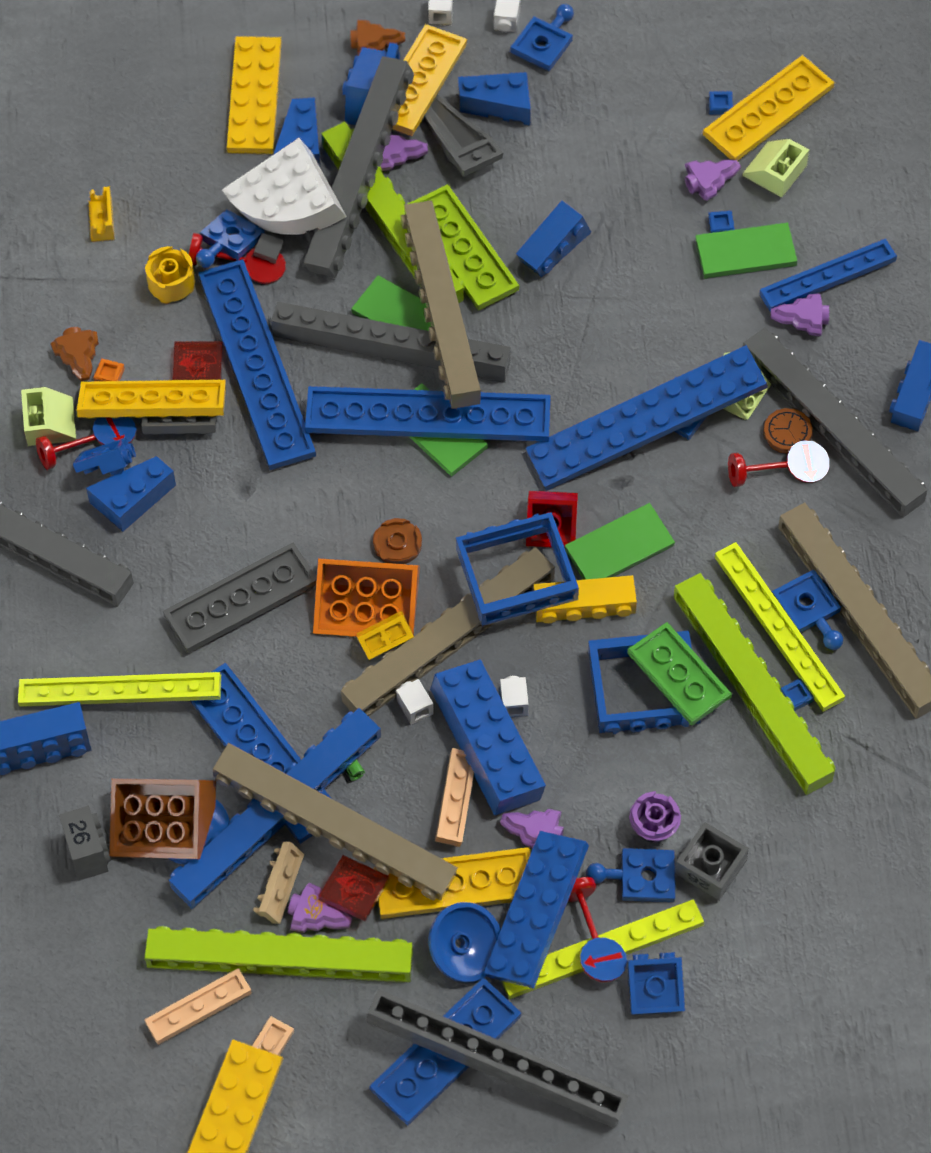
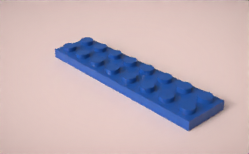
M224 663L212 672H220L221 699L193 700L190 702L223 745L226 747L230 743L283 773L292 763L300 762V757L230 667ZM325 789L320 792L331 798ZM286 822L285 824L299 844L313 836L306 830L307 827L300 823L294 825Z

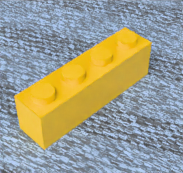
M632 575L576 580L579 587L578 600L535 611L536 622L553 623L557 620L578 621L581 618L590 617L602 619L613 615L625 617L635 614L637 599L634 577ZM564 582L534 584L533 591Z

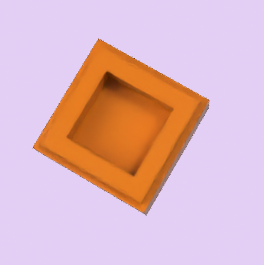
M101 358L93 377L94 381H120L125 369L124 364Z

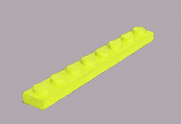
M737 542L716 552V561L799 679H802L820 709L824 712L844 701L845 695Z
M220 672L19 679L18 704L22 707L69 705L80 702V704L220 700L221 674Z
M693 899L598 935V937L614 940L622 946L626 955L702 927L704 926V920ZM592 938L547 954L534 989L501 981L508 999L583 972L580 954L584 945L592 940Z

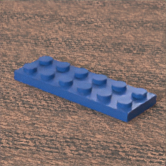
M544 831L539 832L484 971L487 977L534 989L589 848V844L586 841Z
M483 978L443 1017L498 1040L522 1017V1013ZM414 1043L370 1085V1090L408 1126L469 1066Z

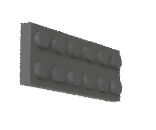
M294 542L163 610V615L187 653H190L316 586L317 577Z

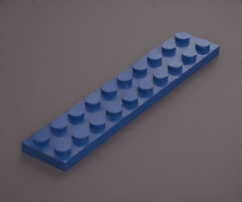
M244 260L198 272L199 280L269 470L316 457L315 448L309 433H305L303 416Z
M747 345L558 432L550 436L549 441H539L528 446L526 450L547 491L768 388L767 382Z
M308 386L305 433L549 441L551 395L481 392L480 404L452 409L450 400H445L443 391Z

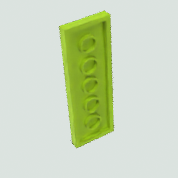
M448 184L408 203L432 200L447 260L452 266L455 277H459L463 281L464 291L478 311L519 291L518 282Z

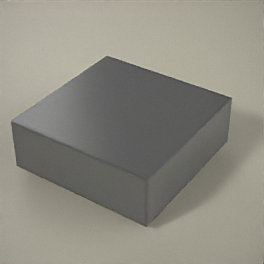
M262 233L253 256L276 264L284 245V240Z

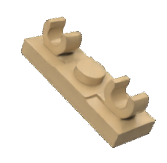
M283 842L281 848L274 850L278 858L276 861H270L273 869L268 879L265 894L258 895V899L262 902L260 908L255 907L253 909L255 913L261 917H266L273 924H280L304 857V853L291 842Z

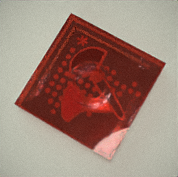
M174 341L173 380H221L222 341Z
M342 855L320 892L319 901L366 922L389 882V875H385L378 870Z

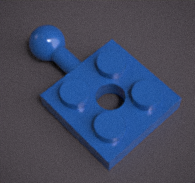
M568 4L560 5L556 10V18L551 24L534 16L510 47V53L550 71L573 41L572 34L559 29L563 22H568L573 18V8ZM544 41L547 45L538 46L536 43Z
M226 209L200 232L202 241L211 247L200 250L196 255V262L199 266L208 268L214 263L215 256L220 251L239 260L258 243L261 234H265V230Z
M814 569L772 591L800 633L817 625L824 635L823 643L826 648L837 650L842 646V634L832 630L826 622V619L841 611V606ZM803 597L810 598L813 603L809 606H804L799 602V600Z
M622 848V869H605L600 863H593L586 869V877H592L596 884L603 882L605 879L622 880V901H675L674 850ZM645 870H650L655 874V879L645 880L641 873Z

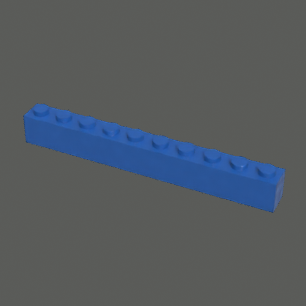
M360 708L354 713L350 711L341 720L342 724L336 729L331 728L322 738L323 741L317 746H311L304 753V758L298 763H292L286 769L285 774L321 792L381 738V728ZM253 798L247 805V810L241 815L236 814L228 822L229 826L225 830L216 832L209 839V844L203 849L200 859H189L190 861L184 867L179 866L171 873V878L169 879L171 889L193 909L288 822L283 818V814L276 810L270 812L260 805L261 802Z

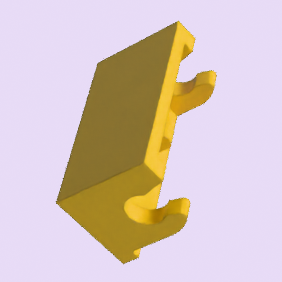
M110 186L103 187V195L100 196L95 195L94 189L90 191L91 242L115 240Z
M402 611L357 633V638L369 660L414 637Z

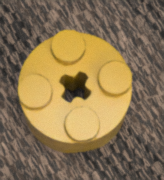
M166 246L150 254L149 260L145 265L148 288L153 296L162 303L168 304L181 300L194 291L195 277L191 257L186 251Z

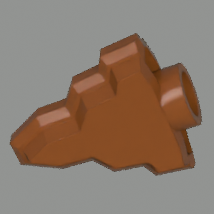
M357 20L356 30H350L351 49H357L358 56L362 47L383 51L386 47H389V43L399 45L405 42V32L397 29H384L380 24H371L369 20Z
M79 327L67 328L64 330L63 336L55 338L50 343L54 355L60 356L64 364L70 365L73 374L81 382L90 380L93 369L91 360L96 356L95 347L99 345L97 332L92 330L82 331Z

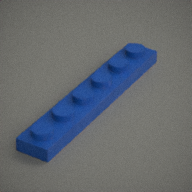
M885 238L761 288L759 295L771 312L772 308L782 304H792L796 299L806 298L808 294H817L896 262L897 255Z

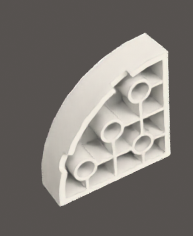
M300 138L222 189L229 201L249 221L266 231L278 234H304L307 230L315 228L320 230L329 227L347 217L315 157Z

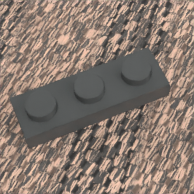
M217 416L143 417L142 433L152 435L216 433Z

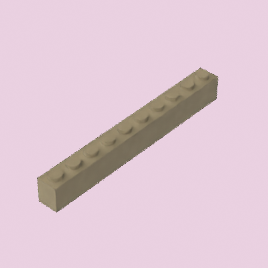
M431 200L405 204L404 215H401L402 228L407 229L408 232L405 233L407 247L412 248L410 260L412 266L417 268L414 271L417 285L421 284L422 289H419L421 304H426L424 316L426 323L430 322L431 327H429L430 341H435L436 344L433 347L435 360H440L441 366H438L440 380H445L446 384L443 386L445 400H450L452 409L478 405L481 399V389L433 202Z
M803 503L780 515L778 528L809 571L814 569L841 606L839 613L914 717L917 719L930 712L931 675L929 667L917 657L914 646L910 642H906L898 624L890 620L885 606L882 603H878L874 598L871 587L868 584H864L861 580L858 569L854 565H850L844 550L840 546L837 547L834 543L831 532L828 528H824L821 525L815 510L810 509L806 503Z
M536 547L529 552H523L516 562L510 566H504L497 576L491 580H485L479 586L484 604L533 591L534 584L550 583L555 578V567ZM471 593L466 594L459 604L453 608H447L440 618L433 623L429 622L424 625L421 632L413 638L402 643L395 651L387 652L379 663L367 667L357 679L348 681L341 690L342 702L353 713L360 708L369 717L395 698L396 690L402 684L422 678L494 623L482 626Z
M230 743L227 744L213 768V776L216 777L215 781L224 787H229L230 785L236 788L242 797L248 800L252 798L258 800L264 809L270 812L278 811L284 815L283 818L294 825L300 823L307 827L306 830L316 837L322 835L329 839V843L340 850L345 848L353 852L352 856L361 862H366L367 860L375 864V868L385 875H389V873L395 875L400 883L410 888L412 886L422 890V895L431 900L437 898L441 901L456 876L458 867Z

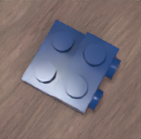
M125 437L81 452L74 461L73 466L76 473L84 471L85 474L97 470L99 466L102 475L109 472L111 475L123 472L125 470L124 467L132 463V458L136 457L135 448L132 443H128Z
M675 952L659 953L658 959H649L648 954L633 955V960H627L631 1014L685 1011L682 957H675Z

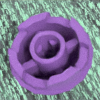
M656 791L643 794L635 801L630 809L629 819L632 828L641 838L648 842L656 843L664 841L677 831L680 826L681 813L672 797L656 794Z

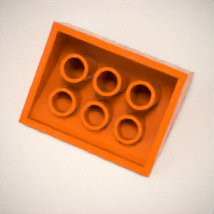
M318 558L313 634L357 637V633L402 611L414 636L420 565Z

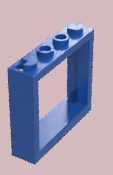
M552 512L542 515L535 514L531 518L512 520L505 525L489 526L482 531L475 533L467 532L464 536L456 537V551L482 626L578 600L579 587ZM547 533L564 583L484 604L467 553Z
M689 631L677 632L692 649ZM647 635L588 641V656L599 733L612 732L617 734L620 731L627 730L640 732L647 728L667 729L677 725L689 727L690 723L676 708L608 715L606 713L599 660L630 657L627 654L628 649Z

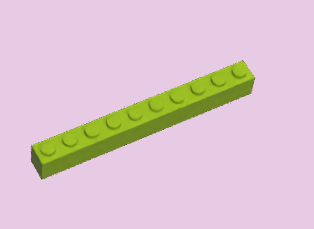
M346 122L321 133L322 147L338 170L354 131V128L350 129ZM379 166L375 173V183L369 189L365 208L415 278L414 271L417 268L412 266L410 260L412 248L407 247L405 233L408 232L407 229L402 228L401 215H404L405 201L400 193L397 194L394 191L389 177H384ZM448 262L458 303L464 301L465 286L461 278L455 277L452 266Z
M699 573L675 585L674 599L805 794L808 795L833 782L835 773L833 761L829 757H825L821 751L822 747L818 739L810 735L805 720L801 716H797L791 699L783 695L778 680L770 676L763 658L757 657L750 639L742 635L738 621L730 617L725 602L721 598L718 599L715 595L712 583L708 579L705 580L702 574Z
M158 926L155 929L148 928L145 961L147 968L232 972L239 968L241 973L411 982L413 945L403 939H394L390 942L381 941L378 938L355 940L353 937L342 936L339 939L328 938L325 935L302 937V935L296 933L279 936L272 932L250 934L242 930L235 931L234 933H224L218 929H210L208 932L197 931L194 928L171 930L165 926Z

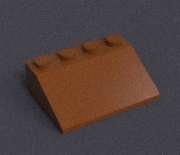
M111 778L109 856L200 859L216 807V781Z

